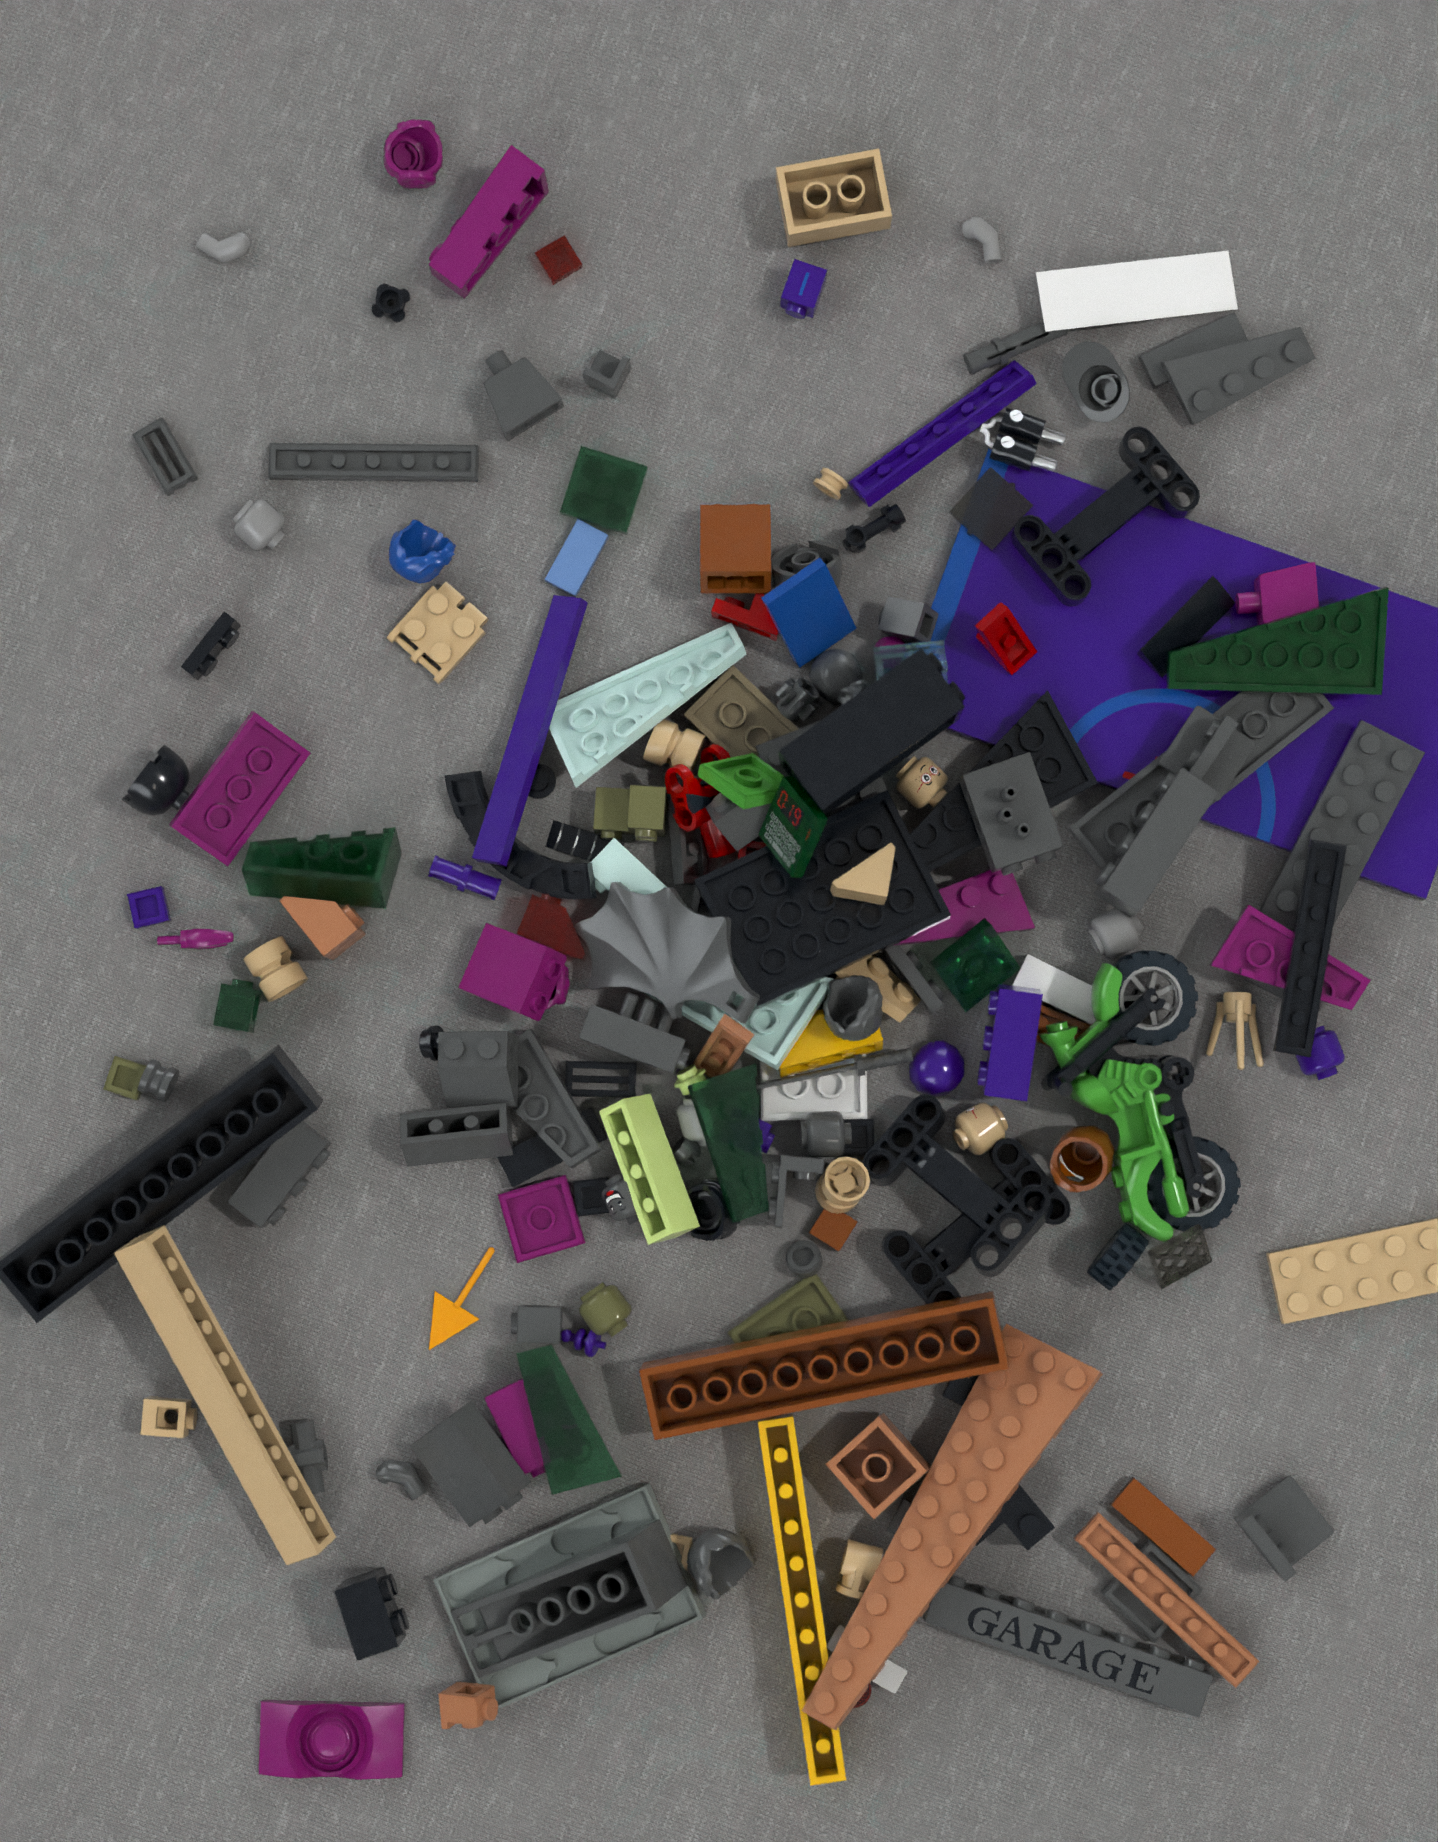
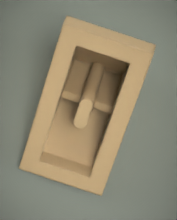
M892 842L834 880L830 888L833 896L884 905L888 895L895 847Z

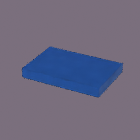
M821 558L816 559L761 598L793 661L799 668L857 629L826 564Z

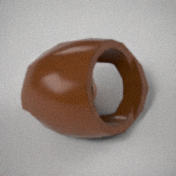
M1095 1125L1073 1127L1063 1134L1054 1148L1050 1161V1172L1058 1186L1069 1192L1078 1193L1092 1190L1105 1180L1112 1169L1115 1153L1114 1146L1107 1132ZM1065 1176H1075L1082 1179V1181H1072Z

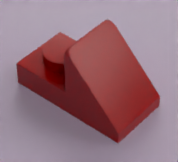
M764 593L755 594L749 610L744 608L745 603L728 596L724 600L716 598L711 610L713 618L727 623L732 622L734 626L777 641L779 632L761 599Z
M1002 602L975 625L979 632L976 635V639L1011 675L1037 653V650L1010 609Z

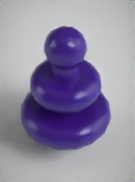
M580 1328L576 1334L572 1333L569 1329H564L560 1333L563 1342H573L574 1349L577 1351L584 1348L587 1357H594L599 1348H606V1342L601 1341V1335H596L592 1330L589 1331L588 1335L584 1328Z

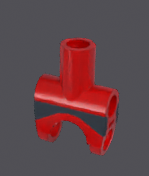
M712 744L701 752L700 764L714 761L712 753L716 755L718 760L731 757L723 747ZM676 764L669 768L665 774V786L673 817L679 827L685 831H693L700 827L709 858H718L735 852L734 847L713 823L705 808L720 792L700 778L698 781L697 778H694L691 770L683 764ZM676 773L682 778L683 786L681 783H678Z

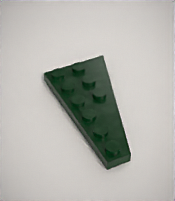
M1383 587L1168 652L1166 688L1382 695L1389 588Z

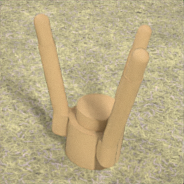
M1225 992L1223 1002H1216V1016L1206 1054L1207 1056L1213 1054L1224 1015H1226V1022L1236 1023L1237 1068L1239 1070L1244 1069V1023L1249 1022L1256 1064L1258 1067H1262L1264 1063L1256 1022V1004H1252V994L1246 992Z

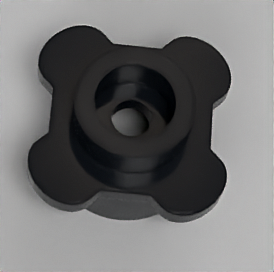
M388 284L380 285L377 288L376 303L372 306L374 316L378 318L382 316L390 317L394 322L404 320L405 304L410 300L409 292L406 289L399 290ZM393 300L394 305L389 306L388 301Z

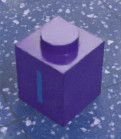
M794 259L781 296L780 307L785 309V313L799 319H804L805 316L814 317L826 283L827 270Z

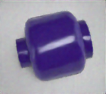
M1324 1025L1315 1029L1311 1057L1295 1055L1302 1073L1308 1076L1316 1074L1318 1080L1337 1074L1336 1066L1342 1064L1345 1060L1337 1034L1333 1030H1325Z

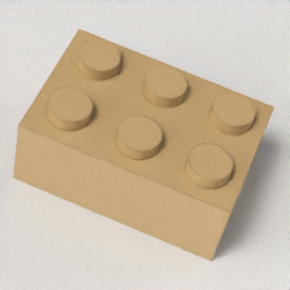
M879 149L776 167L775 181L788 247L890 229L892 212Z

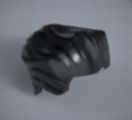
M709 1178L697 1183L688 1190L691 1204L700 1227L691 1230V1235L694 1238L714 1241L725 1239L736 1231L737 1224L741 1222L742 1201H740L739 1194L735 1192V1189L730 1184L720 1178Z

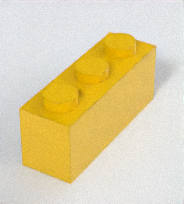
M823 1009L817 1010L779 1067L780 1077L783 1078L854 1058V1055L869 1054L883 1050V1037L880 1028L874 1034L860 1041L843 1040L831 1032L824 1019Z

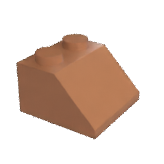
M284 896L279 900L320 953L328 959L335 960L366 935L361 928L365 924L364 920L348 904L343 907L335 901Z

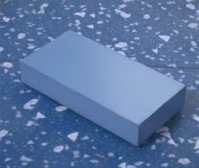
M577 519L545 577V582L573 597H577L609 535Z

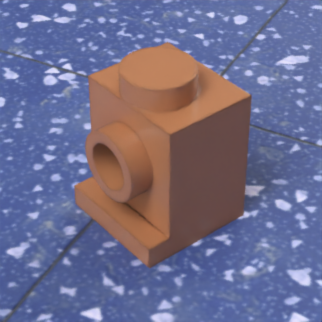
M456 1682L439 1693L441 1729H449L455 1724H462V1727L466 1729L478 1728L483 1725L484 1721H493L497 1716L498 1702L495 1699L494 1685Z

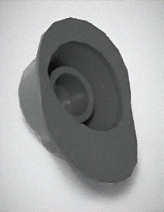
M1089 341L1074 345L1067 352L1063 361L1062 375L1082 412L1087 418L1095 422H1109L1117 419L1125 411L1129 403L1130 387L1127 377L1112 353L1105 346Z

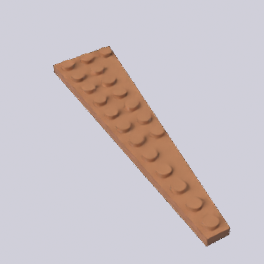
M1008 1324L1005 1325L1002 1334L1008 1356L1009 1369L978 1376L802 1712L831 1729L837 1730L866 1692L868 1684L877 1677L885 1666L886 1660L895 1648L901 1645L908 1635L907 1632L919 1616L922 1617L929 1607L928 1604L940 1588L946 1585L1000 1513L1003 1504L1017 1490L1020 1481L1029 1469L1033 1468L1039 1461L1041 1453L1050 1441L1056 1438L1062 1430V1425L1071 1413L1077 1410L1103 1375L1101 1371Z

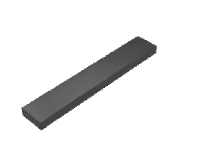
M269 444L270 480L478 482L479 477L478 445Z

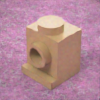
M158 1396L144 1398L140 1435L185 1438L189 1435V1430H195L197 1408H191L192 1400L163 1398ZM169 1410H174L178 1414V1420L175 1423L167 1419V1412Z

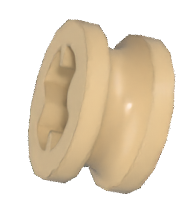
M822 468L820 471L822 477L820 479L816 478L813 484L827 496L839 500L841 498V489H847L849 484L832 470Z

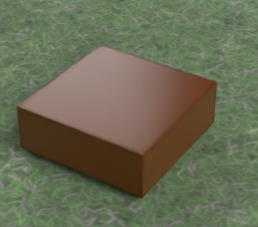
M823 1209L809 1233L839 1252L858 1221L845 1213L837 1214Z

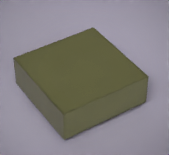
M114 1056L103 1089L139 1100L142 1092L138 1091V1085L146 1065Z

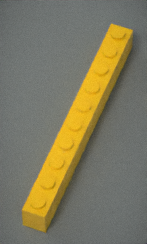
M793 1413L758 1419V1428L810 1786L846 1781L839 1728L837 1730L831 1729L802 1712L829 1657Z

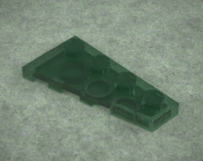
M756 1063L688 1085L732 1223L769 1211L765 1164L762 1162L761 1151L763 1136L762 1130L759 1128L758 1109H760L759 1094L756 1093Z
M549 1344L518 1352L516 1355L551 1494L622 1477L617 1464H615L585 1404L578 1395L554 1346Z

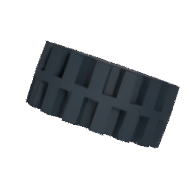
M1125 1223L1099 1252V1255L1088 1268L1087 1273L1109 1291L1112 1290L1140 1258L1149 1241Z

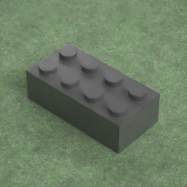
M1183 768L1175 774L1169 772L1166 777L1162 778L1153 792L1158 798L1154 804L1149 802L1147 806L1142 808L1133 822L1138 828L1134 834L1129 832L1127 836L1125 835L1114 851V854L1119 857L1114 864L1109 862L1108 865H1105L1094 881L1095 884L1099 885L1094 894L1129 917L1140 912L1218 794L1217 790Z

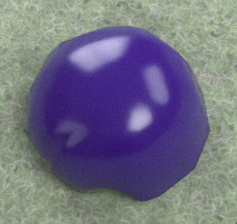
M938 1040L935 1042L930 1041L922 1046L913 1056V1061L909 1064L910 1081L917 1091L923 1094H929L934 1097L945 1096L952 1092L962 1081L965 1075L964 1058L957 1047L950 1043Z

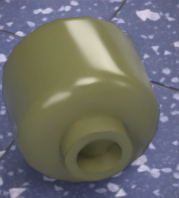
M602 1282L580 1298L583 1303L579 1307V1313L590 1330L599 1336L608 1332L613 1337L628 1326L625 1319L631 1314L632 1308L616 1285L606 1286Z

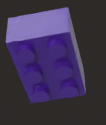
M998 983L997 991H990L987 1012L988 1015H993L992 1027L985 1026L982 1043L983 1050L988 1051L987 1061H980L977 1077L978 1085L983 1086L984 1095L1027 1101L1043 997L1040 989Z

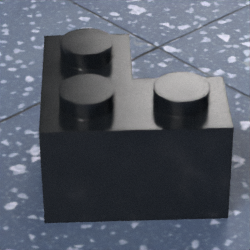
M1018 1484L1017 1490L1003 1504L1000 1513L976 1543V1546L1005 1523L1028 1551L1055 1527Z

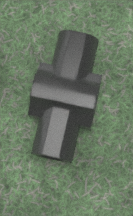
M313 1420L290 1424L293 1445H288L287 1448L312 1494L324 1492L322 1471L328 1470V1455L324 1439L316 1440Z

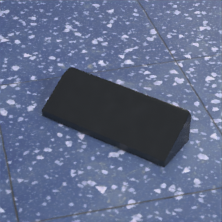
M1212 576L1138 651L1137 655L1163 678L1167 673L1168 652L1196 644L1235 604L1234 600L1220 582Z

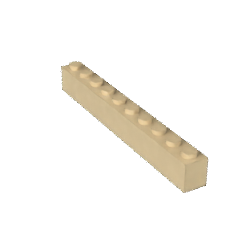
M161 1226L132 1239L114 1252L285 1564L290 1565L318 1555L336 1536L166 1226Z

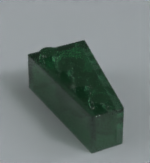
M396 827L383 828V833L367 835L366 830L353 831L351 836L330 838V834L316 835V838L308 841H298L296 837L250 842L242 873L250 896L280 899L288 896L335 901L341 905L348 904L351 906L386 909L402 852Z

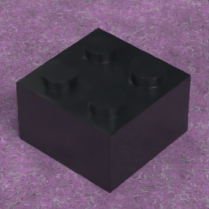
M381 1567L344 1580L334 1590L356 1660L359 1661L399 1647L406 1637L405 1630L409 1629V1622L404 1609H398L394 1595L398 1594V1589L393 1575H387L385 1568Z

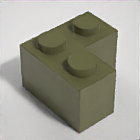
M630 785V789L596 787L594 832L601 833V839L612 840L613 838L622 840L623 834L635 835L636 841L657 842V837H665L666 787Z

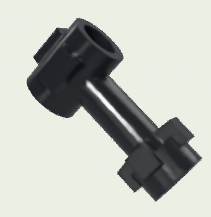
M897 504L891 507L886 505L880 510L882 516L863 527L851 525L846 528V537L842 542L844 548L851 552L861 553L866 550L867 540L889 527L893 532L901 529V524L905 523L906 519Z

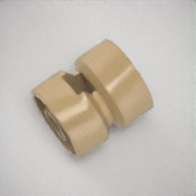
M663 719L654 726L643 755V760L660 767L665 763L670 764V768L676 764H683L692 772L701 752L705 735L689 728L681 732L679 731L678 724Z
M283 936L261 945L243 959L254 977L261 978L259 987L268 1002L285 996L308 980L299 962L291 961L290 958L293 952Z
M846 1156L832 1161L816 1182L815 1193L820 1205L827 1211L837 1214L847 1213L853 1209L869 1189L870 1177L868 1170L856 1158Z

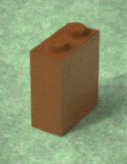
M771 504L700 505L701 593H769L771 591Z

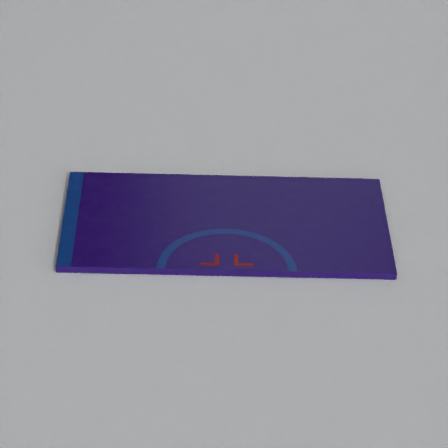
M988 448L931 606L939 615L929 647L917 645L916 651L922 648L926 655L932 652L944 668L941 671L943 678L948 684L953 681L965 696V700H963L965 708L959 720L948 727L947 730L995 746L1048 690L1098 784L1117 790L1169 748L1196 706H1201L1213 714L1241 692L1166 688L1167 673L1161 678L1137 655L1138 651L1212 576L1220 582L1235 602L1236 593L1254 592V580L1259 575L1309 562L1186 518L1177 519L1171 517L1166 511L1148 505L1079 562V565L1091 579L1090 592L1081 604L1077 606L1064 605L1014 547L1011 538L1013 529L1020 518L1026 515H1034L1039 517L1055 534L1107 490L1031 465L1028 472L989 459L992 450ZM1023 527L1019 530L1020 536L1025 541L1031 542L1038 538L1037 532L1031 527ZM1048 553L1042 556V561L1046 567L1053 569L1060 566V560L1055 554ZM1316 565L1319 607L1381 588ZM1075 580L1065 582V589L1069 594L1074 596L1082 594L1083 590L1079 582ZM1389 591L1382 695L1322 693L1334 709L1222 796L1219 801L1212 804L1200 820L1290 852L1358 722L1363 720L1425 752L1360 877L1425 900L1438 867V608ZM1000 602L1010 609L1037 650V653L1013 675L1009 674L976 639V635L979 632L975 625ZM1235 603L1197 643L1257 626L1256 613L1237 614Z

